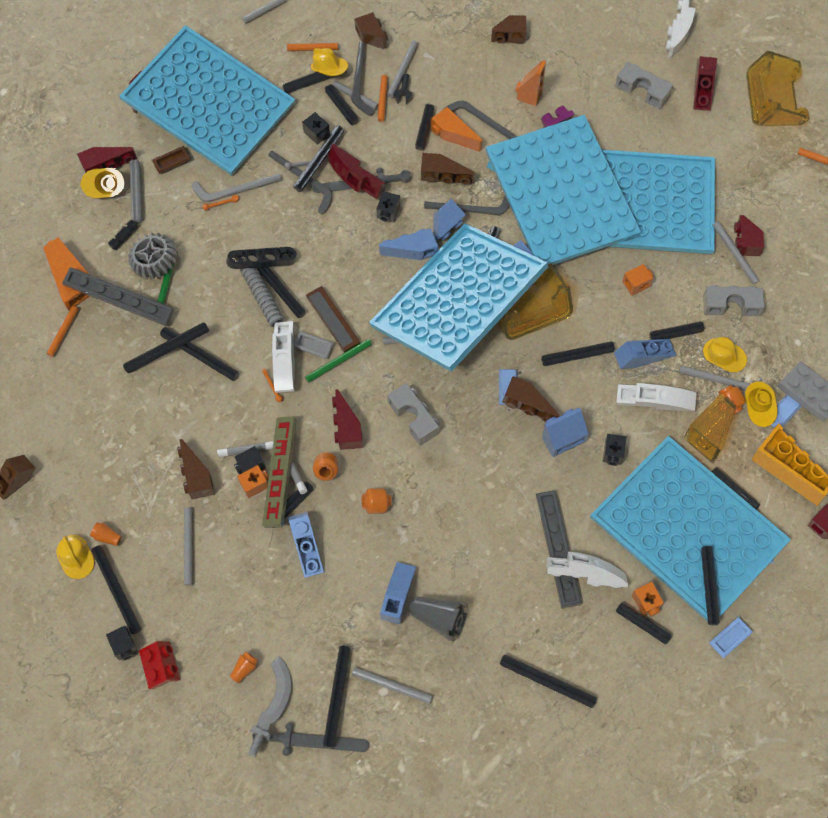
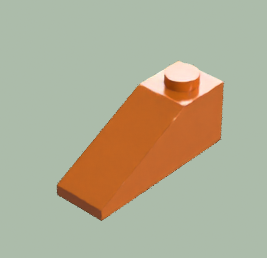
M545 60L528 72L522 82H518L515 90L517 92V100L533 106L537 105L543 93L546 69Z
M448 107L431 118V130L435 135H439L443 140L479 152L482 150V139Z

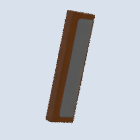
M322 286L306 294V298L344 353L360 344L359 339Z

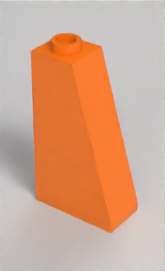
M57 237L49 241L43 249L62 301L68 311H70L72 306L76 307L90 296L66 287L62 282L70 267L86 274L88 272L60 238Z

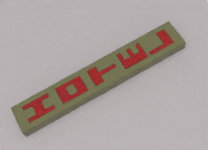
M295 416L278 417L276 419L262 523L264 528H277L284 525L297 423Z

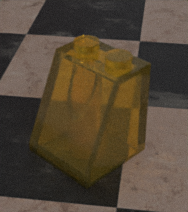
M722 394L690 424L684 437L691 446L712 464L716 462L724 447L736 409L734 402Z

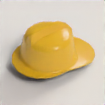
M315 48L313 50V63L311 64L313 71L328 76H338L348 69L347 61L337 57L332 49Z
M114 168L94 169L87 171L83 175L80 186L82 191L91 198L113 197L122 191L124 179L122 174Z
M713 338L704 345L703 355L706 360L723 370L739 372L746 366L747 356L744 350L735 345L729 338Z
M756 381L751 383L745 391L750 420L759 427L770 426L775 422L778 412L775 390L764 382Z
M79 535L64 536L56 549L57 558L62 569L72 579L85 578L94 568V558L88 544Z

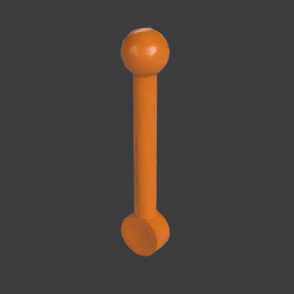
M233 195L230 199L212 204H203L202 208L206 211L211 207L221 204L237 203L239 198L237 195Z
M263 369L262 372L276 396V401L282 402L283 397L279 393H275L274 384L266 369Z

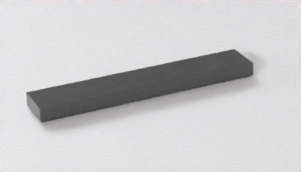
M71 267L62 282L66 287L166 327L174 312V308Z
M556 491L536 493L549 557L567 559L568 552L570 551ZM567 575L554 576L561 609L581 605L576 578Z

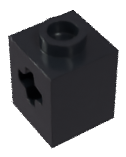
M316 112L302 122L303 132L317 145L329 137V124Z
M382 192L376 208L378 219L394 223L400 207V195Z
M607 433L602 462H607L608 465L612 466L622 465L627 436Z
M255 446L234 457L236 460L234 467L239 475L257 465L261 471L266 469L265 463Z
M125 625L106 634L112 651L119 661L128 660L134 656V653L138 652L130 631Z

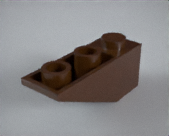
M422 153L421 181L474 184V171L442 154Z
M512 376L502 403H505L509 408L520 409L529 416L535 415L540 417L544 422L552 417L558 418L560 416L530 382Z
M179 439L180 446L177 447L179 458L183 459V464L180 465L182 476H186V482L183 483L185 494H189L192 500L215 495L209 470L183 439Z

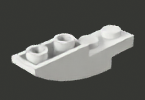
M678 0L677 10H680V13H677L676 20H673L672 26L668 27L667 37H670V40H667L666 43L668 58H672L681 49L689 35L695 14V8L689 7V0Z
M293 321L277 322L274 326L272 338L275 393L294 391L295 378Z
M618 384L616 403L617 405L656 407V410L695 412L697 393L654 384Z
M568 552L567 559L547 557V574L553 576L567 575L575 578L586 577L587 584L596 587L601 585L613 588L628 587L626 574L602 559L576 552Z

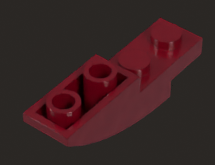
M332 144L328 161L337 175L356 192L364 191L376 200L379 199L385 183L360 167L361 161L337 145Z

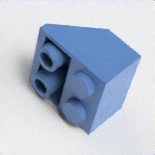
M569 409L558 418L552 417L546 421L542 439L552 457L587 442L589 433L581 409Z

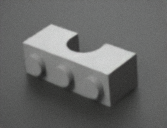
M627 62L617 75L615 87L629 94L638 87L646 89L648 92L645 102L660 110L669 98L673 85L651 72H647L637 65Z
M706 286L703 294L704 315H723L726 303L733 302L741 308V316H760L764 309L763 288L755 286Z
M405 383L387 395L388 404L398 417L407 412L417 416L416 420L409 424V432L419 446L439 434L440 424L436 417H431L428 413L427 405L419 401L413 387L410 388Z

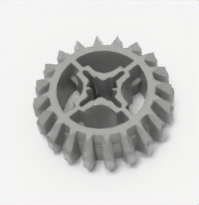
M152 232L150 236L144 235L143 239L138 238V242L133 243L134 247L129 248L128 262L132 267L131 269L138 276L145 279L150 277L154 280L156 276L161 278V274H167L168 269H173L172 264H176V258L178 257L177 248L173 241L165 234L162 235L159 232L156 235Z

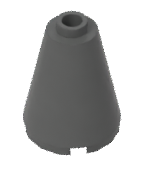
M417 597L411 601L409 611H411V616L447 640L454 642L457 640L454 636L456 634L460 635L465 625L467 613L464 612V607L468 608V604L456 600Z

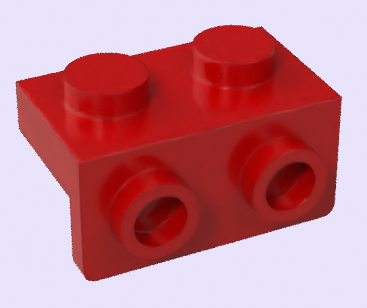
M156 641L139 650L148 689H156L168 682L180 680L173 648L169 641Z

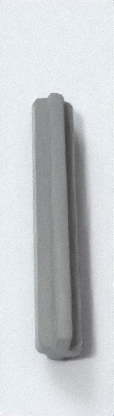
M136 159L130 161L131 216L134 222L141 223L140 163Z

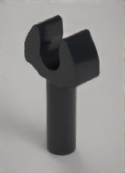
M409 74L403 75L401 89L395 90V100L397 103H399L402 96L406 97V104L412 100V92L408 91Z

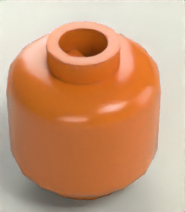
M730 385L718 392L719 395L716 399L723 412L728 413L731 411L733 415L743 410L741 406L745 404L746 400L739 387Z
M323 452L316 456L313 463L314 475L322 481L332 480L338 473L339 462L337 457L329 452Z
M369 488L362 494L361 503L362 508L368 514H383L391 506L392 500L391 495H388L384 488Z

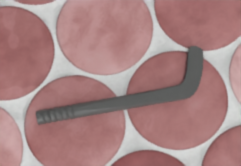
M359 42L351 100L358 109L371 116L374 110L359 98L366 45L364 42Z
M460 100L446 106L452 112L459 109L468 111L508 139L517 137L467 101Z
M270 151L268 155L283 167L288 162L274 151ZM296 166L288 169L298 177L303 173ZM311 178L308 184L323 194V200L318 208V213L325 214L331 203V191Z
M506 196L499 207L457 204L463 212L502 215L510 206ZM424 201V208L439 210L445 203Z

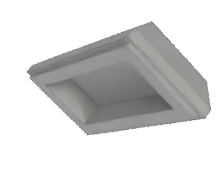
M299 331L294 341V348L327 359L334 343Z

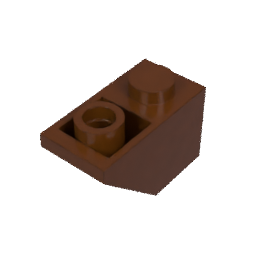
M373 12L354 19L355 30L361 42L381 49L387 48V33L385 30L382 31L381 21L375 17Z
M509 15L492 28L491 42L525 43L526 16Z
M25 455L6 459L0 470V497L3 500L26 484L35 470V466Z

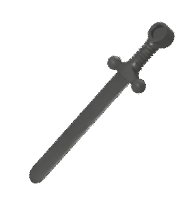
M381 167L376 169L378 176L375 177L384 183L393 181L408 183L411 180V174L407 170H403L400 174L385 176ZM343 180L321 183L330 191L352 189ZM314 187L312 188L315 193H320Z
M291 722L285 725L287 730L284 734L272 733L269 742L284 744L285 748L282 751L284 756L290 755L291 750L289 746L328 749L323 746L324 736L291 733L294 727ZM336 737L333 749L366 752L369 749V742L365 739Z

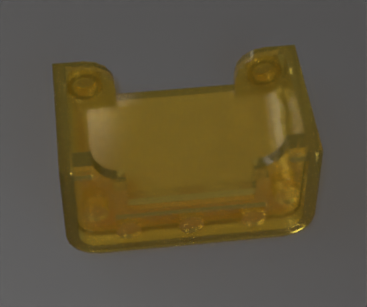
M767 50L750 65L746 78L754 124L759 126L802 125L810 119L807 108L800 107L797 109L794 82L802 75L801 61Z
M549 264L548 268L498 321L505 337L509 340H514L570 317L573 312L570 286L552 264Z

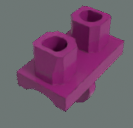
M562 105L555 110L557 118L553 119L552 115L547 113L542 116L541 121L545 128L570 120L575 114L573 110L568 111Z

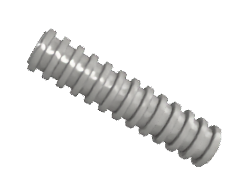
M257 268L239 269L257 304H259L262 313H264V317L269 322V326L274 327L275 323L284 322L285 319Z

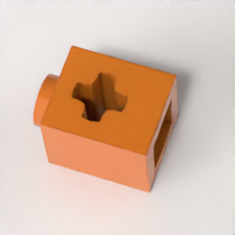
M642 264L624 273L622 282L631 296L651 287L653 274L650 269H647Z
M257 465L238 475L237 478L249 499L267 489L269 476L265 469L261 471Z
M653 582L634 590L631 596L643 616L649 614L651 617L661 612L660 608L664 602ZM647 598V600H652L653 602H645V599Z

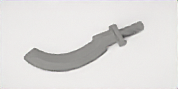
M280 656L271 663L277 680L274 698L267 710L261 712L256 727L252 726L250 731L255 734L252 746L248 752V755L251 757H256L263 738H266L267 741L270 740L271 734L268 733L270 724L275 723L279 719L290 697L291 676L286 663Z

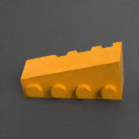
M778 423L751 460L818 506L828 493V474L818 464H814L809 459L810 455L805 450L802 451L795 444L796 441L792 436H788L783 431V427Z

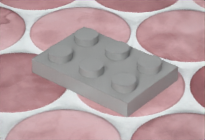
M800 361L777 387L824 423L828 418V382Z

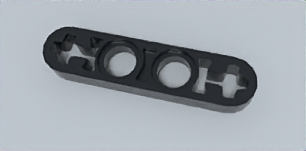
M291 247L233 250L228 253L226 264L232 269L286 266L294 263L297 253ZM266 255H273L275 259L269 260ZM255 256L257 261H251L248 257Z

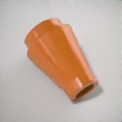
M97 522L90 534L95 541L117 546L122 538L121 535L117 534L103 522Z
M246 651L243 655L240 654L230 677L237 683H240L243 678L257 667L258 660Z

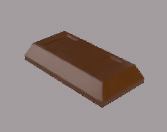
M182 146L152 159V162L158 173L162 174L189 162L191 158L185 147Z

